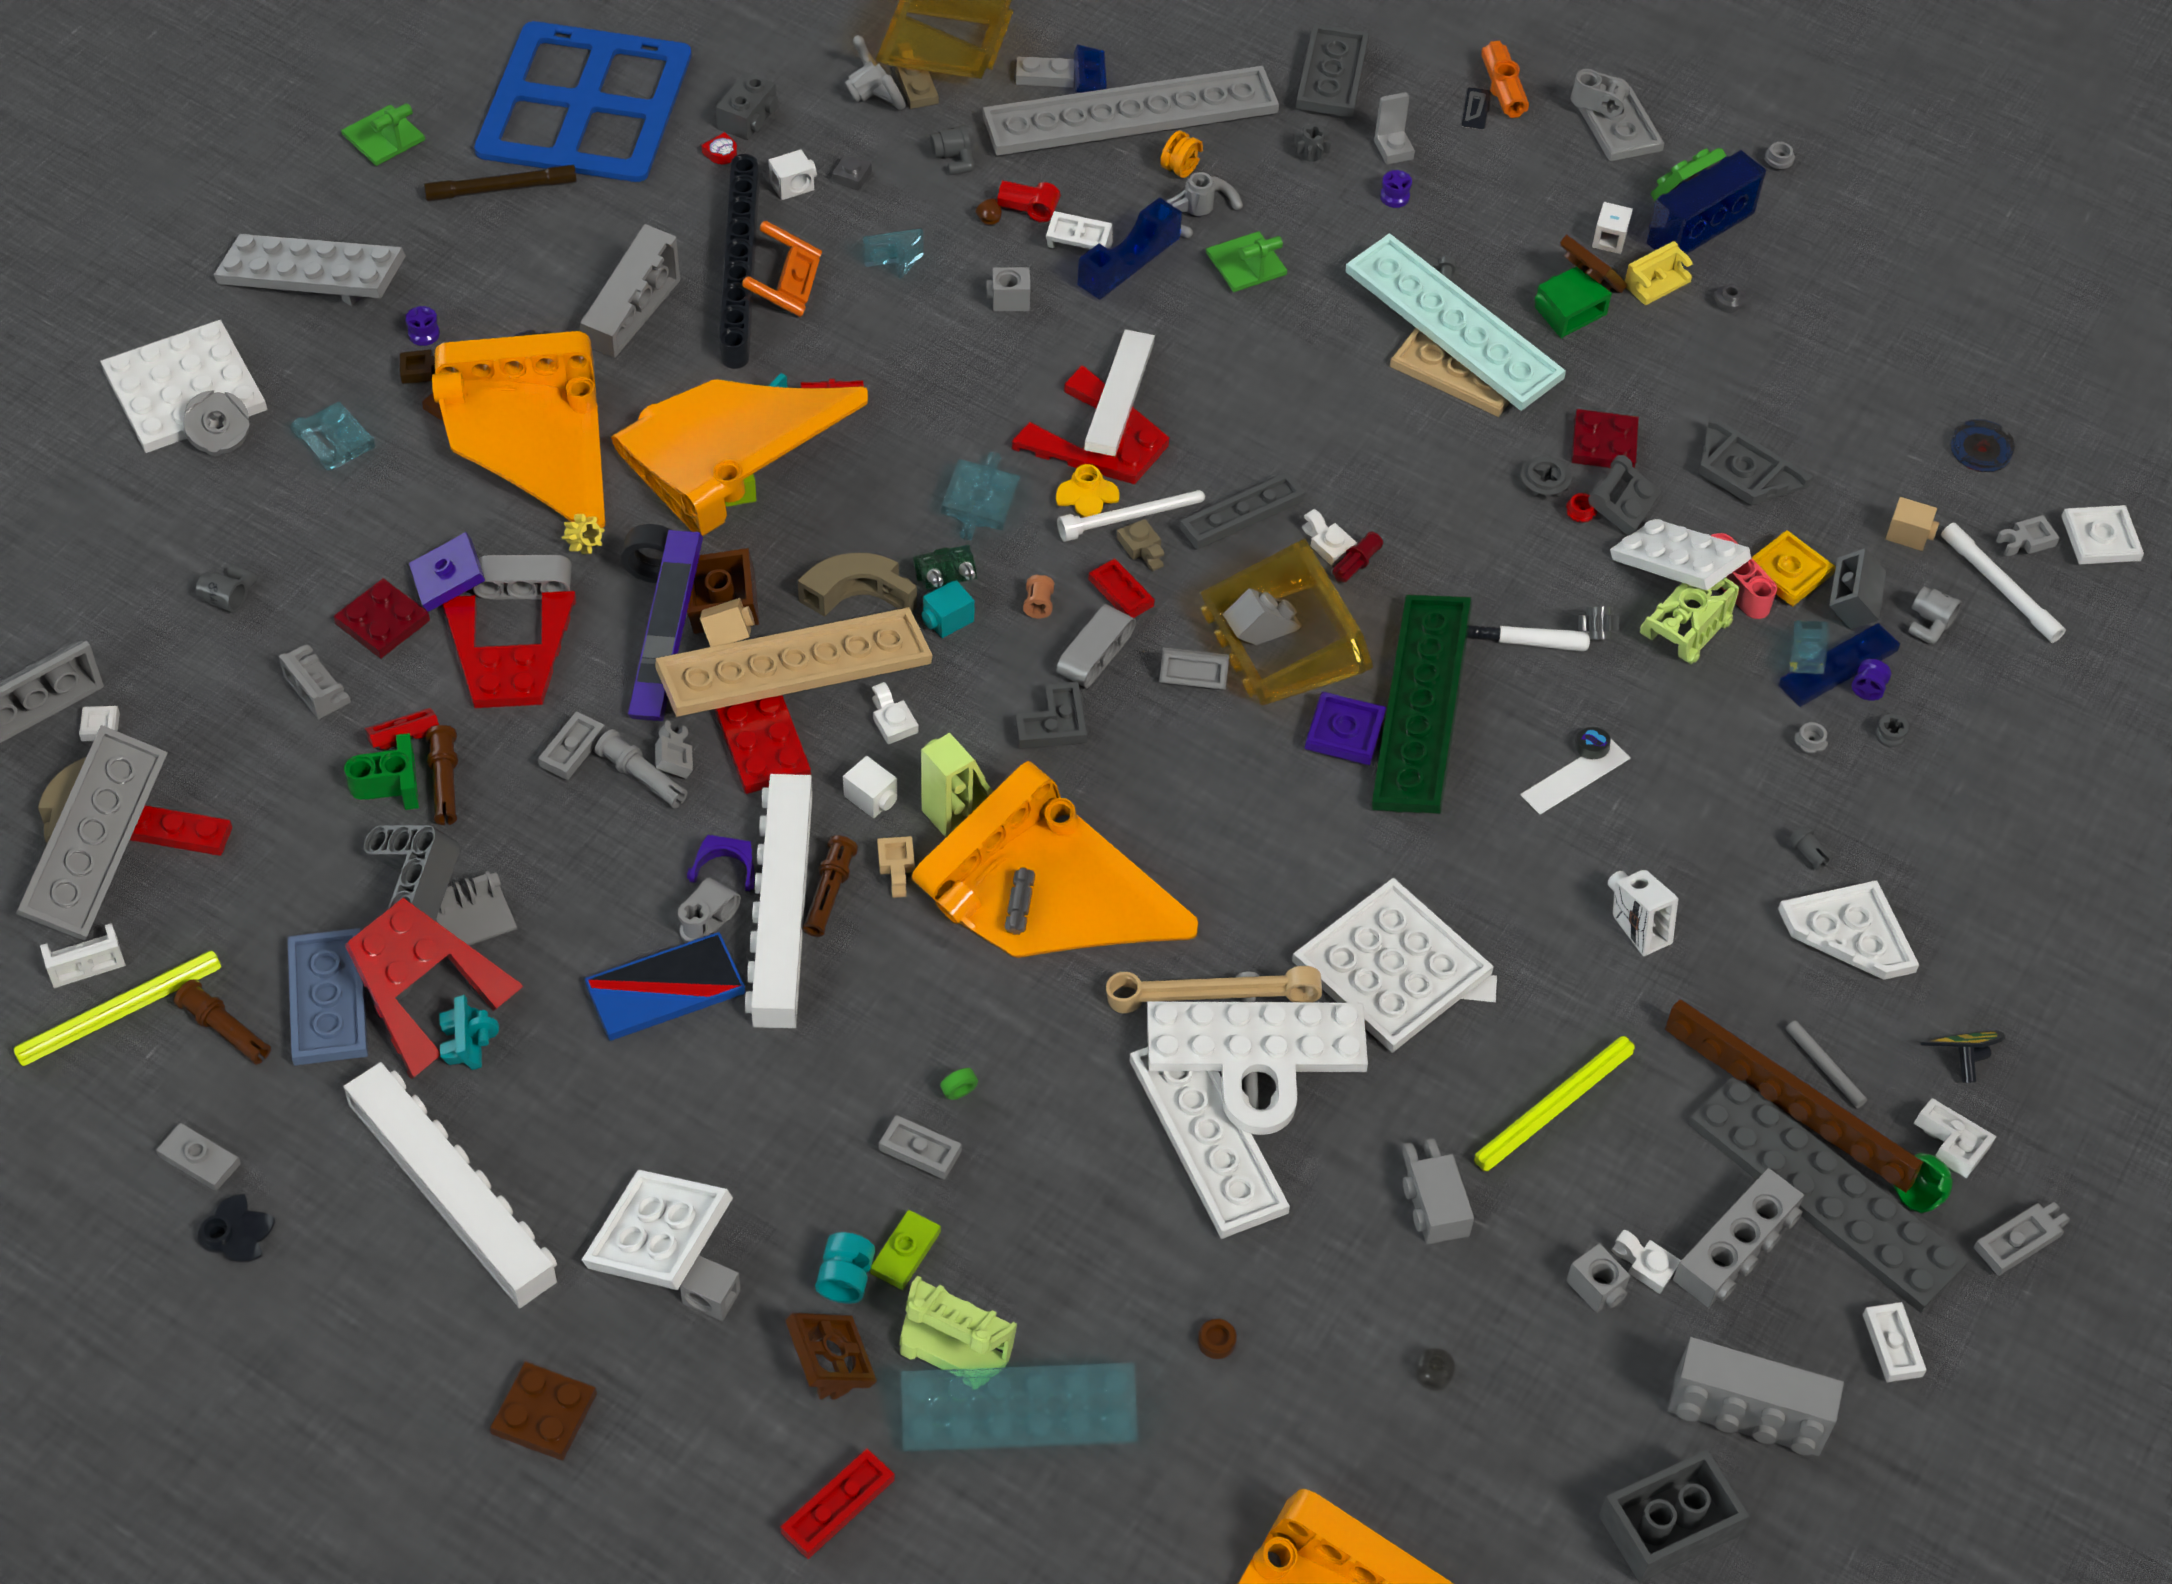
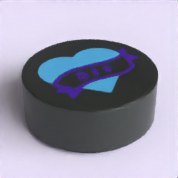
M1598 727L1584 728L1577 735L1576 750L1581 756L1588 759L1603 758L1610 750V735Z

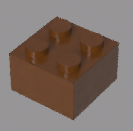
M749 548L699 555L687 610L694 634L705 632L700 620L702 610L738 598L741 599L743 607L749 606L755 625H760L755 569Z

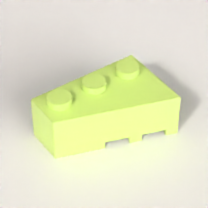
M951 733L939 739L931 740L921 749L922 812L947 837L993 792L992 788L985 781V777L976 761Z

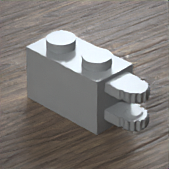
M1427 1139L1424 1141V1151L1427 1159L1419 1160L1414 1145L1412 1143L1403 1144V1157L1408 1170L1407 1177L1403 1178V1189L1406 1198L1412 1199L1415 1207L1413 1219L1416 1230L1423 1232L1426 1244L1469 1237L1474 1216L1453 1154L1441 1156L1436 1140Z

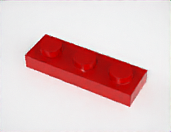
M145 805L130 840L221 856L233 827L231 821L227 819Z
M866 1448L780 1526L781 1534L807 1559H810L895 1481V1474Z

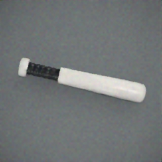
M1469 625L1467 638L1497 640L1499 643L1581 652L1587 651L1590 645V638L1587 632L1510 626L1491 628Z

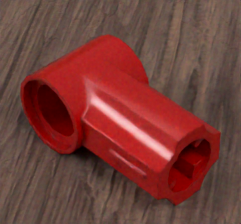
M1002 180L997 203L1002 207L1025 211L1033 220L1045 223L1051 220L1061 194L1055 185L1048 182H1042L1036 187Z

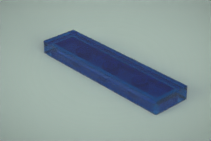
M1877 623L1780 678L1778 685L1801 707L1857 675L1862 661L1867 659L1882 661L1899 650L1900 643L1882 625Z

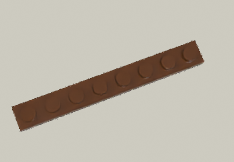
M1678 1000L1672 1006L1665 1030L1675 1038L1702 1054L1706 1059L1730 1073L1737 1080H1745L1760 1092L1765 1099L1792 1115L1796 1120L1823 1136L1824 1139L1833 1143L1905 1193L1914 1185L1923 1161L1683 1000Z

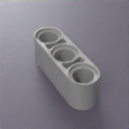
M487 555L479 558L485 581L475 586L474 592L483 599H542V592L570 591L572 564L564 556Z
M1107 604L1103 605L1064 651L1057 665V673L1074 682H1078L1079 685L1085 688L1090 687L1128 641L1135 628L1136 619Z

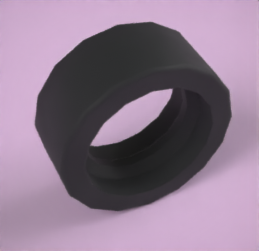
M642 524L630 529L625 537L621 552V563L626 571L642 581L657 583L662 559L648 557L637 549L650 548L664 553L668 530L672 529L657 524Z

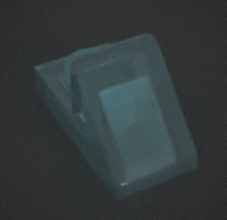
M922 228L862 237L865 267L895 263L899 278L904 277L923 255Z
M1794 621V642L1790 658V672L1824 674L1831 631L1827 622Z

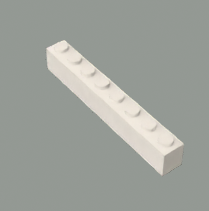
M770 774L769 788L763 787L762 808H767V816H760V836H765L764 844H758L757 864L763 865L762 873H756L755 894H760V902H753L752 913L753 923H758L757 931H751L750 952L756 954L755 961L748 962V983H753V991H746L745 1013H752L753 1027L796 1028L813 796L812 775Z
M380 1062L343 1086L348 1104L519 1309L557 1283L554 1269L557 1266V1262L552 1253L546 1247L540 1249L533 1241L535 1236L529 1226L524 1221L518 1223L513 1218V1211L507 1200L502 1195L496 1197L491 1192V1184L481 1170L473 1171L468 1165L470 1161L465 1151L458 1144L454 1147L447 1140L448 1134L443 1125L437 1119L432 1122L426 1115L427 1109L417 1095L411 1097L405 1091L406 1085L395 1070L389 1072Z

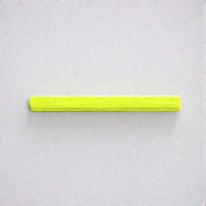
M208 951L15 1046L13 1049L18 1062L22 1066H26L179 990L189 980H199L221 968L220 961L213 951Z
M1621 1036L1481 1148L1475 1154V1164L1482 1171L1492 1169L1630 1057L1635 1049L1633 1042L1629 1041L1626 1036Z

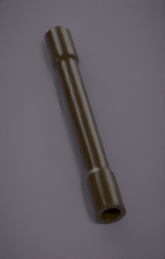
M573 164L549 167L538 171L458 181L424 183L427 201H434L462 195L532 186L576 183L577 179Z

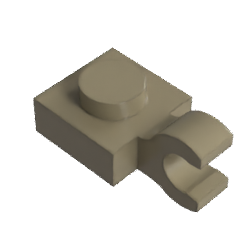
M1146 519L1117 530V540L1132 559L1142 557L1151 571L1164 567L1163 562L1159 558L1164 556V551L1161 548V539Z

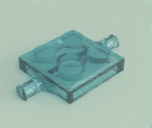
M989 452L985 465H979L962 459L958 460L942 503L941 514L955 517L964 522L959 533L962 539H965L967 533L966 540H971L976 526H987L1003 530L1019 485L1020 476L997 469L1001 460V456L996 453L993 460L994 452Z

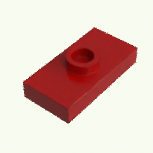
M1115 558L1089 572V581L1117 610L1135 618L1154 607L1155 599Z

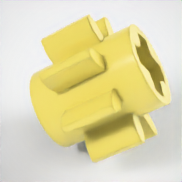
M574 514L575 522H564L566 529L562 539L570 544V552H578L580 550L582 554H592L591 546H602L600 540L605 530L596 523V516L586 518L584 514Z

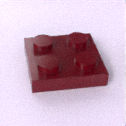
M1576 409L1571 463L1611 468V463L1615 457L1624 455L1631 460L1632 467L1635 469L1639 417Z
M382 578L336 613L334 620L338 627L382 659L430 621L428 611Z

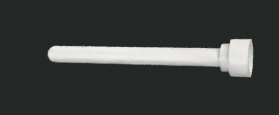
M1197 490L1083 518L1073 516L1072 514L1060 516L1057 519L1058 531L1064 542L1075 540L1085 530L1201 503L1205 499V494Z

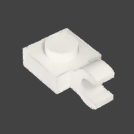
M1313 509L1304 515L1308 522L1302 525V529L1306 534L1313 537L1310 547L1331 566L1341 561L1351 546L1357 545V542L1336 523L1327 527L1324 518L1317 510Z
M885 682L873 686L872 689L875 696L872 697V700L878 709L873 712V720L887 744L889 745L917 734L919 725L905 701L894 703L891 692Z
M1623 1230L1616 1239V1244L1611 1251L1616 1256L1632 1264L1628 1272L1631 1276L1660 1294L1676 1272L1681 1260L1649 1240L1644 1248L1636 1236L1627 1230Z

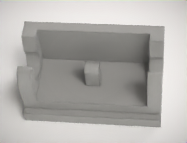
M304 645L288 654L283 653L279 655L285 679L319 720L351 703L350 696L343 691V686L334 680L321 664L316 654L300 660L304 655L310 654L313 651L309 645Z

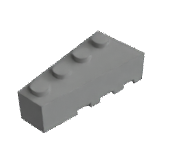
M644 224L593 305L581 320L580 330L589 336L592 349L615 358L680 282L677 237Z

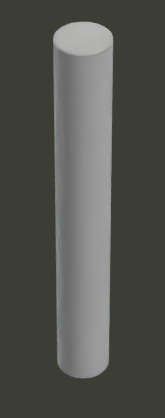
M1796 1020L1791 1022L1785 1030L1856 1108L1863 1106L1867 1101L1863 1093Z

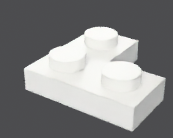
M1933 1098L1922 1109L1914 1122L1926 1134L1944 1142L1935 1156L1944 1162L1951 1172L1960 1174L1965 1178L1970 1175L1997 1137Z

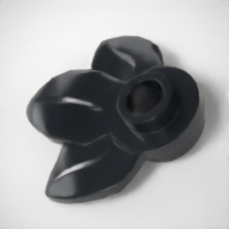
M245 1194L235 1195L222 1201L218 1205L215 1215L204 1220L198 1231V1240L205 1250L213 1253L222 1252L231 1261H254L263 1255L258 1242L270 1234L275 1225V1218L266 1213L248 1211V1202ZM224 1233L222 1237L212 1239L215 1234Z

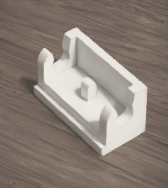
M1054 211L1046 234L1047 246L1055 248V242L1092 249L1100 251L1101 259H1107V249H1111L1113 242L1112 223Z
M112 923L105 925L107 935L51 952L47 943L40 945L45 966L54 988L126 966Z

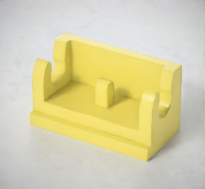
M1673 241L1630 263L1625 278L1626 288L1646 306L1690 283L1692 276L1683 268L1681 262L1686 267L1693 265L1689 256Z

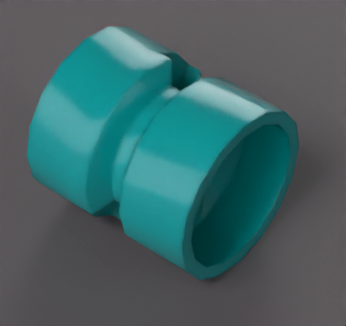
M838 1232L831 1234L827 1239L823 1254L824 1263L821 1264L816 1279V1291L823 1297L838 1303L850 1304L861 1301L868 1281L866 1273L871 1269L875 1246L868 1239L854 1233Z

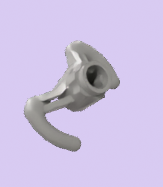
M859 35L855 36L853 43L864 66L849 75L848 80L844 82L855 101L858 102L861 99L865 101L875 95L893 103L898 110L904 109L906 106L904 98L893 78L885 73L879 63H876L868 51L864 39Z
M1197 172L1187 179L1184 191L1159 204L1155 213L1159 221L1168 230L1182 237L1189 238L1193 234L1192 229L1173 220L1170 215L1185 211L1195 216L1209 214L1213 210L1215 191L1224 193L1235 210H1240L1243 204L1240 195L1229 183L1218 177H1211L1207 173Z

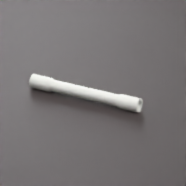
M1956 523L1949 524L1942 531L1941 537L1960 555L1971 562L2051 643L2056 642L2064 635L2066 629L2000 569Z

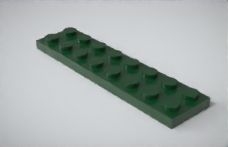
M1406 595L1372 797L1373 810L1441 814L1472 609L1471 597Z

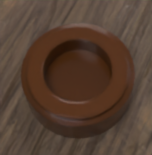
M1208 1320L1199 1330V1349L1205 1356L1212 1359L1228 1357L1236 1346V1330L1226 1320Z

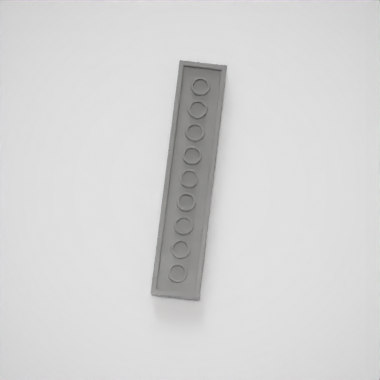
M1257 66L983 107V119L996 156L1275 114L1278 113L1279 103L1264 67Z

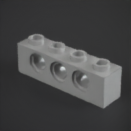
M1768 1168L1679 1262L1673 1281L1707 1308H1710L1718 1298L1722 1301L1726 1300L1736 1287L1735 1279L1740 1274L1744 1277L1748 1276L1759 1261L1757 1258L1758 1254L1762 1250L1767 1253L1770 1252L1781 1237L1779 1232L1782 1228L1786 1226L1788 1229H1791L1803 1213L1799 1207L1804 1194ZM1758 1213L1764 1214L1770 1219L1763 1218ZM1736 1237H1741L1748 1243L1741 1242ZM1713 1261L1722 1262L1726 1267L1718 1266Z

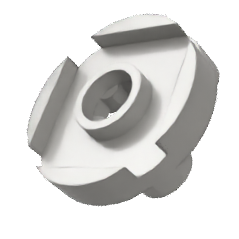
M214 390L196 395L187 404L183 418L186 437L194 447L206 452L210 456L216 457L232 452L243 444L249 433V417L247 408L238 397L228 392H225V394L220 392L214 393ZM212 416L216 419L224 418L225 420L222 422L223 427L220 429L209 427L211 424L209 418Z

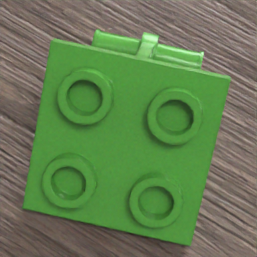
M404 103L396 109L390 104L341 130L342 135L375 166L425 141V135L405 118L413 114L412 108L408 103Z
M1260 231L1206 248V254L1233 292L1287 275V269L1273 251L1283 248L1280 236L1265 240Z

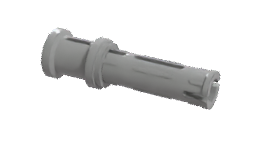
M611 729L600 737L595 746V753L600 757H607L616 764V769L620 773H630L674 809L679 807L676 800L680 804L685 801L688 794L687 790L680 787L642 757L640 748L635 745L630 746L622 740L618 731Z

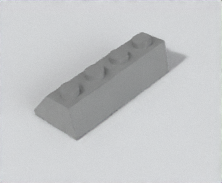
M76 641L0 681V743L104 687L91 646L87 641Z

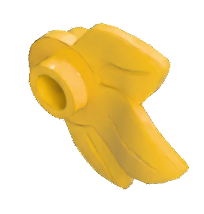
M1090 464L1079 466L1073 473L1071 480L1061 483L1056 493V503L1058 506L1074 505L1076 512L1082 518L1100 514L1104 503L1119 502V489L1113 482L1103 479L1099 469Z

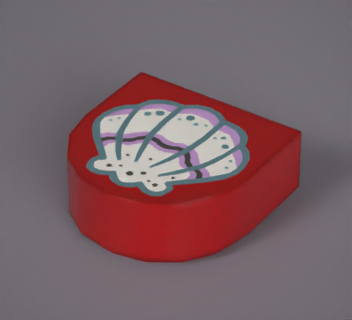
M725 132L701 145L702 153L716 164L731 163L732 159L737 156V144Z

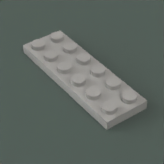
M239 234L214 273L217 284L381 298L406 256L402 247Z
M103 725L100 726L20 903L17 915L78 939L86 940L168 752Z

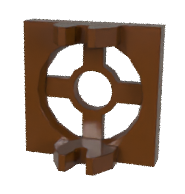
M792 1313L785 1320L809 1387H817V1394L820 1400L829 1395L832 1400H836L850 1392L853 1388H870L877 1382L852 1315ZM827 1340L834 1342L839 1347L841 1356L835 1355L829 1350L826 1343ZM816 1355H823L832 1362L835 1372H829L822 1368L818 1363ZM847 1356H851L853 1368L850 1373L844 1361Z

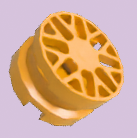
M1181 130L1176 131L1169 138L1162 151L1161 167L1168 171L1174 170V173L1181 178L1188 177L1200 161L1197 155L1198 151L1203 152L1202 141L1194 137L1190 138L1189 134Z

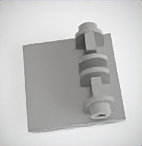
M486 871L484 875L472 878L473 881L465 878L464 884L459 885L457 881L454 882L455 887H452V885L447 887L436 921L467 945H472L517 929L500 888L501 883L497 872L490 874L489 871Z

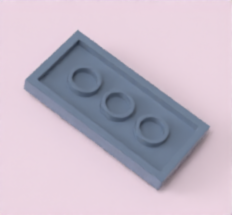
M360 928L288 937L291 1053L294 1066L368 1057L365 986L345 947V944L361 931Z

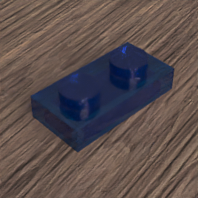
M1077 44L1074 51L1076 92L1083 93L1107 89L1105 52Z

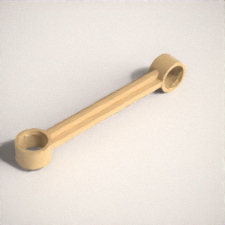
M1311 966L1294 967L1288 970L1286 975L1143 982L1133 973L1119 972L1111 976L1107 981L1106 992L1109 1006L1118 1013H1131L1137 1010L1142 1002L1286 996L1292 1002H1315L1322 996V982L1320 971ZM1122 987H1131L1136 990V993L1128 998H1118L1113 995L1117 989Z

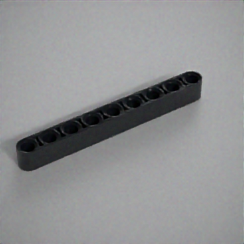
M750 154L735 156L731 161L719 338L721 361L724 366L731 369L744 367L749 361L753 292L744 288L742 282L747 276L754 279L759 199L758 161Z

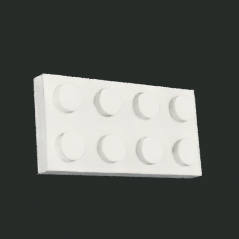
M1660 519L1646 522L1643 527L1633 534L1624 537L1620 543L1610 549L1612 560L1706 591L1751 560L1749 547L1667 523Z

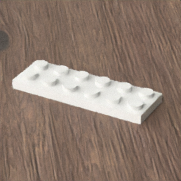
M1148 1047L1130 1053L1129 1061L1220 1238L1223 1239L1289 1214L1290 1205L1252 1134L1236 1127L1228 1119L1224 1111L1222 1078L1219 1072L1149 1071Z

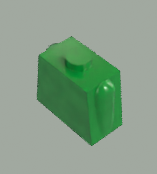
M1575 266L1558 276H1552L1548 281L1540 284L1537 295L1534 298V307L1556 334L1563 338L1607 315L1612 293Z

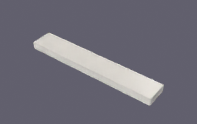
M1124 330L1089 428L1084 450L1111 456L1116 455L1154 345L1155 335Z

